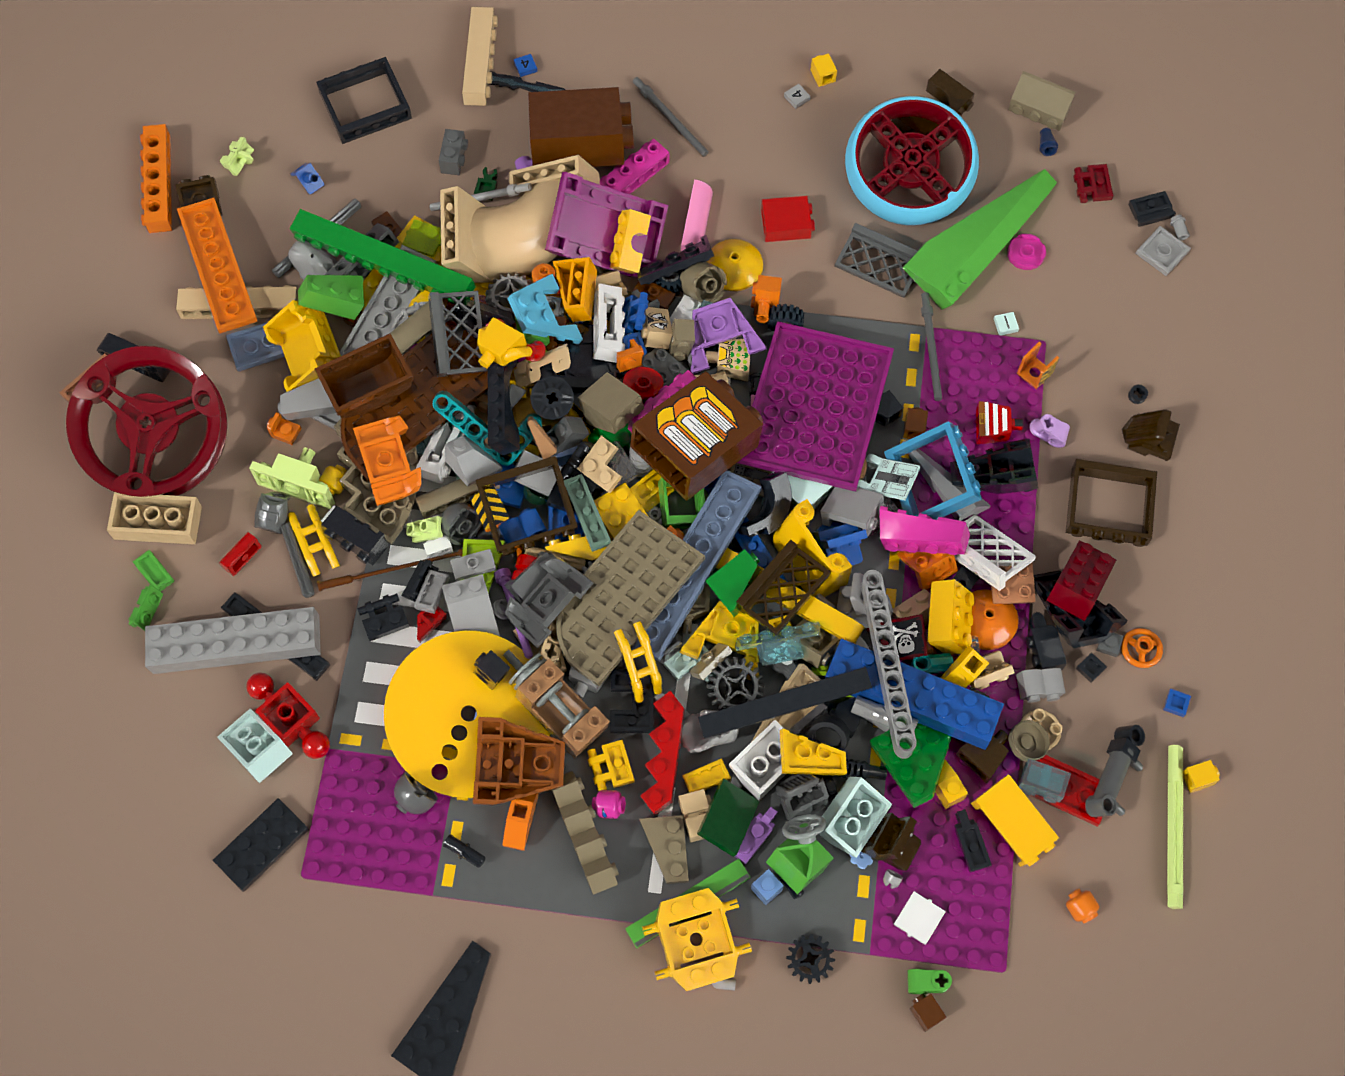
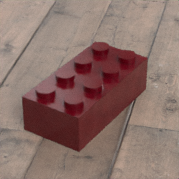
M1079 540L1046 601L1085 621L1117 559Z

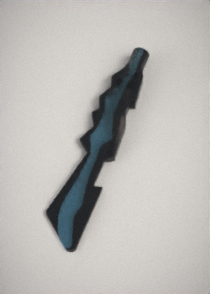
M490 71L492 72V84L490 85L507 86L512 90L522 88L529 92L565 90L561 87L537 81L536 84L525 82L521 77L497 74L494 71Z

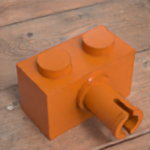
M758 275L757 283L753 282L752 294L756 296H752L751 308H754V316H756L758 322L766 323L769 320L770 308L774 305L777 307V304H779L782 278Z

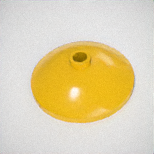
M728 239L717 243L711 248L714 257H711L706 262L719 267L725 272L727 285H724V290H745L753 286V282L756 283L758 281V275H761L763 271V259L755 246L744 240Z

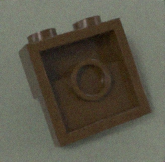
M204 175L200 176L199 180L191 181V179H184L179 184H175L180 207L215 198L220 215L223 216L214 177Z

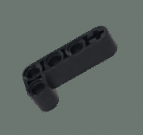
M107 333L98 346L97 351L101 355L104 353L109 355L115 351L138 345ZM156 366L132 369L159 382H164L171 371Z

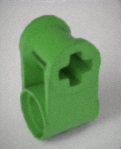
M907 970L909 994L944 993L952 984L950 974L944 970ZM939 976L942 977V980L946 981L942 987H940L939 983H935Z

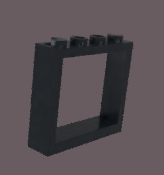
M386 57L359 65L347 71H342L339 74L316 82L319 94L342 144L412 119L410 107ZM385 74L400 105L341 126L327 95Z

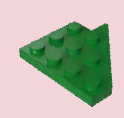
M917 723L914 731L916 747L909 758L902 759L895 754L890 730L870 740L871 747L914 808L933 799L952 737L920 723ZM900 743L903 749H910L908 743Z

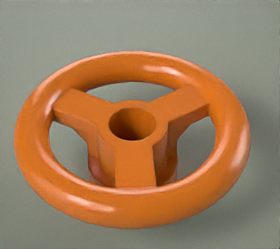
M1136 628L1127 632L1123 637L1121 651L1124 658L1131 665L1138 668H1149L1156 665L1162 658L1163 645L1160 638L1151 630ZM1138 634L1146 635L1139 637L1138 640L1133 638V636ZM1128 643L1135 647L1138 653V661L1129 654ZM1156 646L1157 652L1155 657L1145 662V655Z

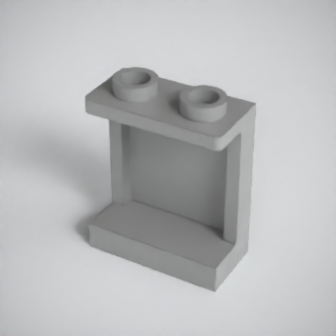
M834 487L820 511L822 525L830 527L834 520L865 529L868 537L877 526V521L880 517V506L886 507L883 494L858 487L856 492Z

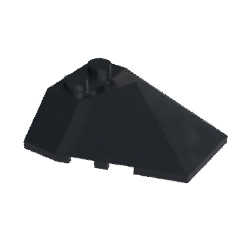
M1030 439L1003 444L1004 448L996 451L990 448L985 450L986 454L975 457L974 454L967 456L969 462L974 466L975 474L973 475L981 486L980 491L1001 494L1020 491L1029 492L1038 488ZM950 462L952 485L965 488L957 462Z
M1058 570L1033 575L1034 588L1060 635L1074 649L1104 642L1128 621L1114 606L1109 603L1104 605L1096 600L1084 621L1046 601L1062 571Z

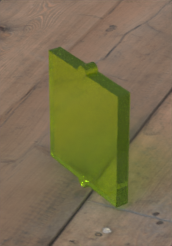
M414 219L410 229L406 231L407 235L402 245L416 252L434 257L438 247L441 246V228Z

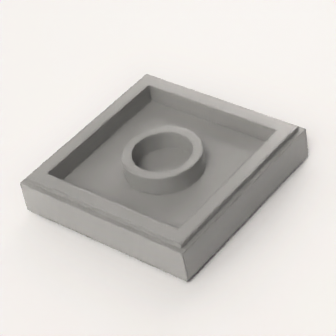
M1159 226L1138 248L1135 254L1167 276L1188 254L1191 248Z

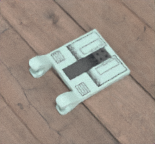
M869 454L866 458V461L869 462L868 467L877 468L870 484L859 479L858 488L880 493L885 497L906 501L920 466L882 459L874 454Z

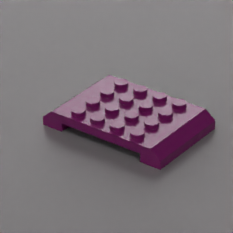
M562 172L545 250L569 259L590 257L595 267L614 271L615 269L610 268V255L614 250V236L619 226L618 217L622 210L632 209L651 215L647 235H634L631 240L632 248L636 252L643 254L641 269L657 260L669 205L653 200H645L584 180L581 176ZM619 271L622 275L638 279L637 273L629 274Z

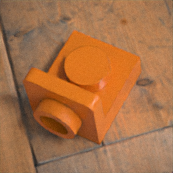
M276 412L269 419L267 430L271 437L293 445L301 431V426L283 419L281 414Z

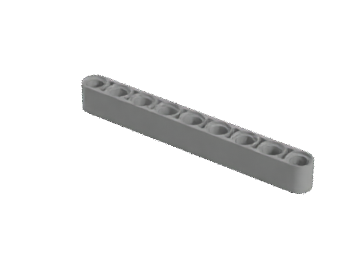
M869 570L863 576L861 590L893 749L899 758L906 759L912 755L916 747V737L883 577L878 571ZM867 581H875L876 585H870ZM871 600H877L881 604L874 605ZM875 620H882L885 624L878 625ZM879 640H886L889 645H882ZM883 660H890L893 665L887 666L883 663ZM893 680L897 683V686H890L887 681ZM891 701H899L902 706L895 707ZM901 721L906 727L899 728L895 722ZM900 743H908L910 749H903Z

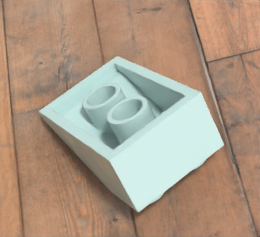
M251 709L217 737L259 783L293 754L285 743Z

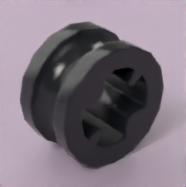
M1139 384L1134 385L1128 393L1129 400L1134 404L1143 403L1148 396L1147 389ZM1136 391H1138L1139 394H1142L1140 398H1138L1136 394L1134 395Z

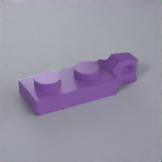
M770 807L764 816L759 813L751 821L737 855L734 856L746 865L772 833L775 826L772 821L778 813L774 808Z

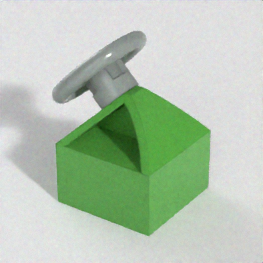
M801 815L786 822L782 828V833L788 839L779 845L766 861L797 894L817 878L834 859L816 840V835L820 834L826 827V820L820 815ZM789 829H796V832L792 833Z

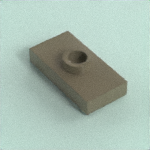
M717 643L710 651L702 655L701 660L689 671L690 674L695 678L704 680L718 667L719 662L722 663L732 653L731 648L728 645Z

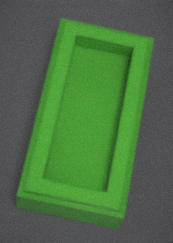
M150 549L133 561L149 584L160 592L175 582Z

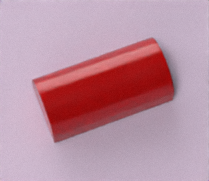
M247 532L220 560L219 564L228 573L235 576L262 546L255 536Z

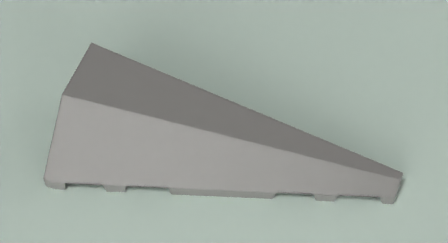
M919 448L908 453L914 464L920 466L919 471L934 493L937 492L943 502L967 492L964 487L952 485L951 474ZM982 499L951 514L955 520L961 521L971 515H977L990 508V505Z

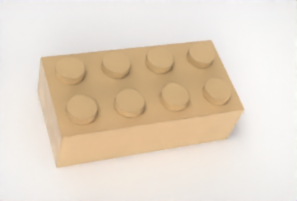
M114 492L107 531L114 540L196 545L202 506L196 497L170 495L134 497Z

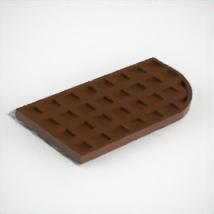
M445 323V326L449 328L451 331H453L452 328L447 323ZM430 334L402 355L414 378L409 389L398 395L396 400L361 417L358 414L341 419V439L348 458L366 480L370 482L353 428L400 415L408 426L406 433L400 435L406 454L448 422L446 418L433 408L435 395L439 391H447L467 407L488 391V369L487 372L437 377L433 336ZM453 336L447 341L448 347L453 351L461 344ZM463 345L457 354L466 361L472 352ZM475 355L468 361L474 368L482 367ZM455 356L449 361L450 370L459 369L464 364ZM444 397L437 399L438 404L441 406L448 404V400ZM454 411L453 415L456 416L461 411Z

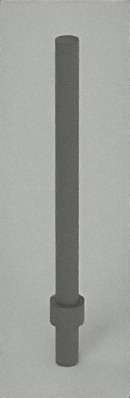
M635 77L633 83L640 89V93L644 98L649 99L692 146L705 157L709 151L656 97L651 87L645 85L638 77Z
M925 292L921 294L923 306L921 307V314L925 322L934 400L941 401L942 391L932 322L933 307L930 305L929 293Z

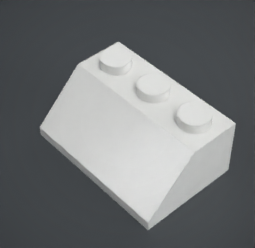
M776 720L729 763L730 768L742 785L759 801L786 775L782 774L780 730L783 727Z

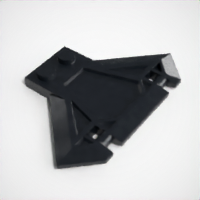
M576 324L583 338L580 344H575L573 340L567 339L566 343L571 360L570 368L555 373L552 368V362L540 367V380L550 376L560 377L573 389H588L607 372L623 383V378L629 371L619 372L617 363L593 359L592 324ZM606 329V331H605V333H604V338H605L606 333H608V329Z

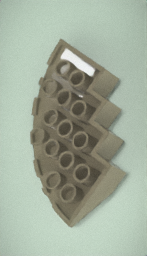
M342 418L334 425L335 431L340 437ZM342 446L337 452L340 462L350 469L340 479V483L344 490L353 495L345 504L343 510L355 516L356 520L360 523L369 524L371 526L370 530L376 534L379 531L384 533L387 543L392 545L409 518L416 492L403 499L377 506L370 482L366 480L350 461ZM415 446L406 453L411 471L416 469L418 465V455Z

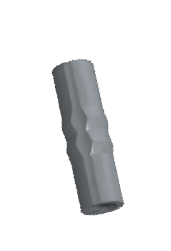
M857 696L851 713L889 728L885 705ZM912 718V723L915 731V728L919 720ZM901 721L895 722L899 728L906 727Z

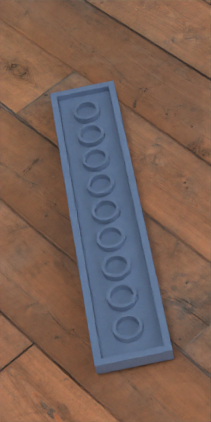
M728 470L719 478L683 538V541L705 555V560L646 630L655 660L660 662L664 652L668 649L706 585L705 580L712 575L760 494L761 486ZM639 639L633 645V649L641 647Z

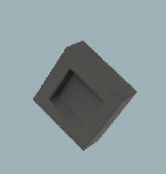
M1114 633L1104 642L1098 643L1096 651L1117 657L1123 636Z

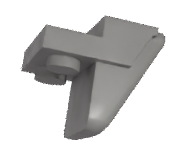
M854 573L852 586H840L837 610L859 622L865 628H869L861 590L864 575ZM870 580L867 581L868 584H870V585H875V584H874L873 582H871ZM886 594L887 602H888V607H889V611H890V616H891V615L893 614V609H892V606H891L890 599H889L888 595ZM871 600L874 605L881 604L877 600ZM875 620L878 625H881V622H883L882 620Z

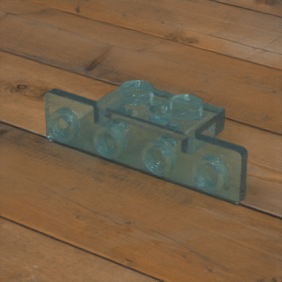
M806 622L796 627L785 626L777 636L769 630L754 635L744 634L737 638L735 648L736 651L757 647L762 666L804 658V652L800 639L818 636L820 634V623Z

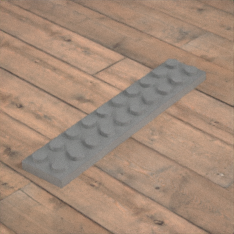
M404 245L400 248L403 251L437 264L436 260ZM384 276L340 350V355L347 354L389 334L395 318L401 312V308H408L411 300L421 291L415 289L412 284L407 283L405 285L398 282L392 276H389V278ZM335 413L310 418L335 430L334 425L341 417Z

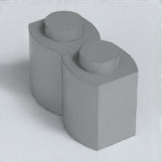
M1061 668L1024 670L1016 674L1020 699L1027 700L1028 703L1038 702L1040 698H1047V701H1057L1060 699V696L1065 694Z

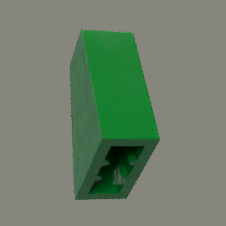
M745 549L705 580L733 617L739 613L736 601L754 582L761 571L758 566L759 559L753 552L749 554Z

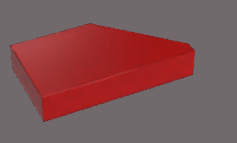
M439 606L435 614L421 611L417 615V641L419 643L447 617V614Z

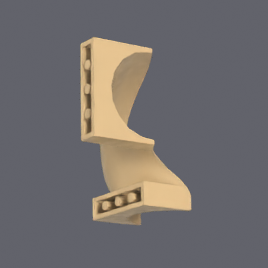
M579 155L510 171V185L530 183L532 190L519 193L518 196L520 198L502 206L486 207L458 186L440 190L441 264L450 270L472 278L474 283H493L494 278L500 280V275L502 274L504 277H507L508 272L511 276H514L517 272L519 277L531 274L534 267L542 263H549L557 256L546 251L545 247L562 172L581 176L584 180L600 185L599 172Z

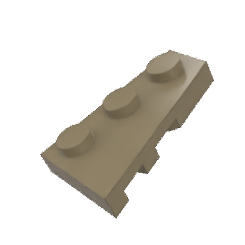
M683 815L639 819L666 884L689 882Z

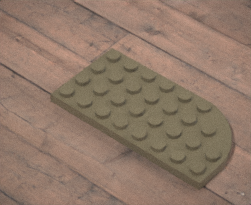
M638 510L584 573L593 582V585L581 599L574 596L557 616L558 642L568 663L599 687L623 659V654L614 632L622 629L630 648H632L638 641L633 624L641 621L644 630H647L705 560V555Z

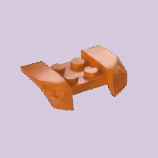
M400 415L353 428L377 506L403 499L419 491L421 487V467L410 470L400 435L406 433L408 426Z

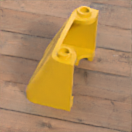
M292 300L263 326L267 340L272 344L282 347L292 376H287L283 381L286 392L318 379L315 368L341 356L325 313L300 306L298 301Z
M806 499L794 507L782 525L775 531L773 544L777 551L780 552L792 540L799 549L830 570V576L812 595L816 597V595L821 594L823 597H826L840 589V586L848 584L852 565L843 554L835 553L828 557L825 556L807 528L810 525L809 522L814 517V509L809 500ZM800 556L793 561V567L806 566V560ZM818 569L809 570L810 580L819 579L823 573ZM807 571L794 572V577L797 581L808 580ZM800 585L804 592L807 593L809 591L808 585Z

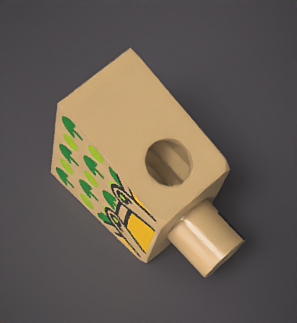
M734 339L719 343L718 352L706 351L708 363L717 364V373L725 371L727 377L748 381L750 355L748 354L744 339Z

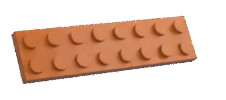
M215 198L178 208L177 211L219 334L258 322Z

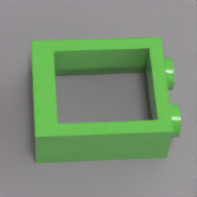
M661 477L658 481L662 526L666 529L670 525L674 529L690 528L705 503L704 488L694 495L696 515L669 516L666 487L672 486Z

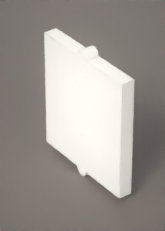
M913 892L894 925L906 932L908 937L912 936L926 945L946 911L933 904L931 899L927 900L918 893Z

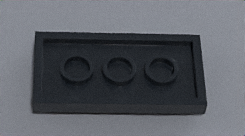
M277 798L213 859V862L244 892L298 841L309 828Z

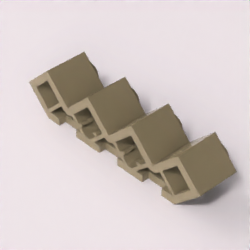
M570 771L564 774L563 787L552 789L579 862L584 870L589 887L594 895L618 885L615 876L619 875L615 863L610 864L604 850L607 843L603 833L599 835L595 828L593 818H596L592 805L587 806L581 790L585 788L580 777L576 778L574 772Z

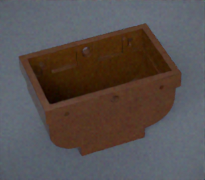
M391 333L315 368V372L337 415H340L341 418H349L358 414L361 417L396 400L398 395L411 387L414 380Z

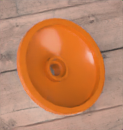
M983 589L972 592L974 605L972 606L973 625L971 626L970 635L972 640L976 639L977 642L971 645L977 644L978 649L995 650L1007 645L1013 639L1018 629L1019 619L1015 606L1013 604H993L992 590ZM986 613H992L993 617H988Z

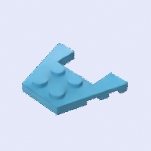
M553 274L512 293L508 297V301L523 333L541 337L549 335L556 337L560 341L565 339L573 340L575 344H580L583 340L576 324L559 326L545 295L556 294L559 291V286Z

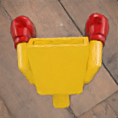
M493 317L485 327L478 330L477 343L482 354L478 362L484 368H488L493 361L501 366H506L509 362L525 357L530 362H537L545 355L546 348L543 342L536 340L531 344H527L524 334L506 325L502 319Z

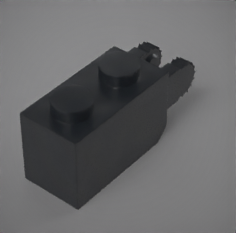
M1034 612L1029 621L1030 631L1028 636H1026L1027 647L1031 648L1033 654L1031 657L1032 665L1040 670L1061 668L1063 670L1067 662L1057 628L1053 625H1047L1042 613Z

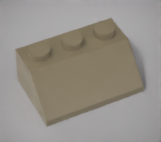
M1023 71L1011 98L1008 110L1029 118L1034 122L1046 125L1051 129L1060 131L1076 92Z

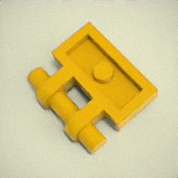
M623 740L602 745L603 754L597 755L596 749L587 751L589 756L587 761L589 767H592L594 773L593 781L594 785H597L598 791L607 790L605 782L610 780L612 781L613 788L635 782ZM606 762L609 772L603 774L600 764Z

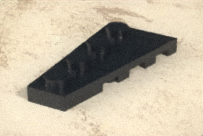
M707 235L702 236L701 242L695 245L692 242L685 245L686 249L681 252L673 251L668 254L664 261L658 259L642 267L639 273H637L640 284H651L658 278L671 276L678 270H686L691 265L710 260L711 257H714Z

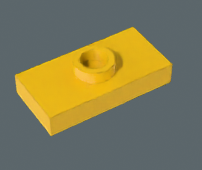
M722 758L682 775L689 793L702 789L705 791L717 786L723 778L727 781L731 779Z

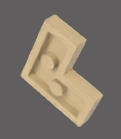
M601 436L577 469L604 490L611 493L622 476L607 465L619 448Z

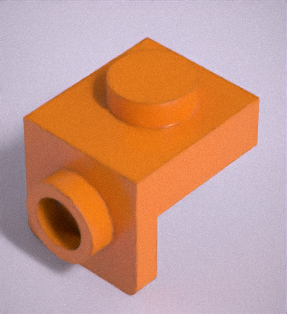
M634 339L630 340L629 349L617 352V369L619 372L642 366L644 351L642 346L638 345Z

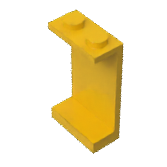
M1009 774L971 803L975 810L981 808L1021 859L1018 863L1020 867L1026 864L1030 867L1040 859L1037 855L1042 851L1047 853L1056 846L1054 842L1059 837Z

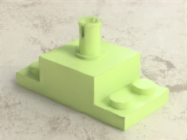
M304 447L298 460L278 453L272 467L265 462L257 463L253 461L249 468L257 484L327 509H331L335 505L328 485L319 481L320 474L317 467L310 464L316 454L312 449L308 450V448Z

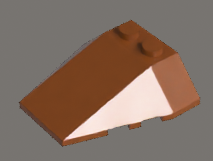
M479 717L473 804L497 805L563 787L565 742L528 730L524 726L515 725L502 718Z

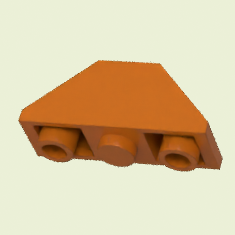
M539 793L511 801L503 838L504 847L525 850Z

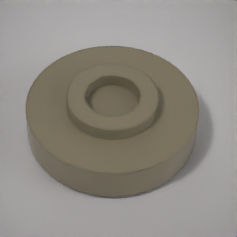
M1024 720L1013 726L1010 730L1009 746L1014 755L1022 761L1035 762L1047 754L1050 746L1049 737L1046 730L1039 723L1032 720Z

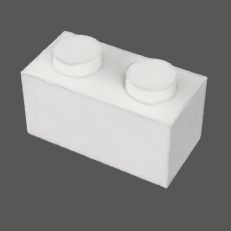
M445 536L435 540H428L423 544L428 558L453 552L451 543Z

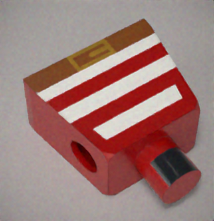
M983 401L978 402L976 407V444L1006 442L1010 439L1012 430L1022 431L1023 419L1012 418L1009 406Z

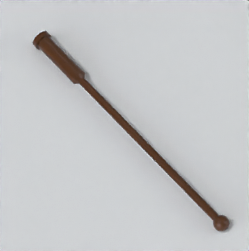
M459 549L458 552L428 558V560L433 562L455 556L462 557L463 549ZM419 561L356 576L347 575L330 580L317 581L318 590L320 592L324 589L352 583L353 580L416 566Z

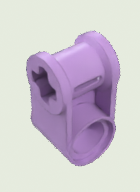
M1045 414L1041 419L1032 420L1029 428L1034 436L1048 442L1053 447L1062 448L1066 444L1070 426L1050 414Z

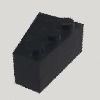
M338 506L333 509L321 524L324 531L323 534L329 540H337L341 548L347 552L352 551L357 554L356 558L364 564L368 562L373 566L388 548L384 533L379 531L376 534L370 530L371 526L369 524L360 523L356 520L355 516Z

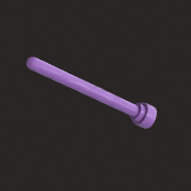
M502 568L494 573L496 583L502 586L507 603L510 596L515 600L514 596L504 586L511 580L510 569ZM516 628L524 656L530 659L533 653L529 641Z

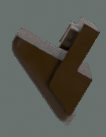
M1163 409L1133 415L1122 428V434L1125 443L1128 444L1127 449L1143 456L1151 454L1168 461L1172 456L1180 424L1170 420L1171 411Z
M893 813L885 814L861 852L878 861L882 860L900 871L908 870L921 845V840L913 834L917 821L911 816L898 818Z

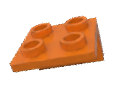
M899 551L897 553L898 557L916 573L919 588L922 590L929 589L933 581H942L958 571L954 555L946 553L930 554L928 552L911 553L908 551Z

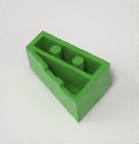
M307 275L298 289V305L355 320L364 307L363 276Z

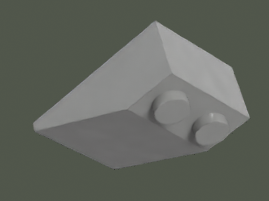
M483 574L442 585L454 632L480 631L500 637Z

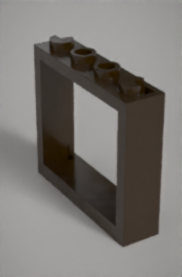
M556 456L475 480L498 554L502 553L503 556L515 552L514 549L523 547V550L534 547L536 542L543 541V543H548L555 540L556 536L563 535V537L574 535L575 530H578ZM553 469L570 524L502 545L485 489Z
M1076 459L1071 471L1065 533L1071 534L1074 537H1092L1094 540H1112V542L1118 544L1124 542L1131 543L1137 547L1148 546L1153 535L1158 471ZM1079 476L1146 486L1142 533L1074 522Z

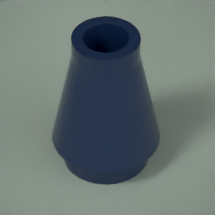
M1043 128L1040 131L1039 150L1044 156H1052L1057 152L1058 143L1051 129Z

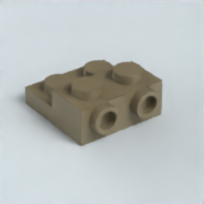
M803 619L786 634L784 641L802 651L800 658L819 668L821 665H828L841 639Z

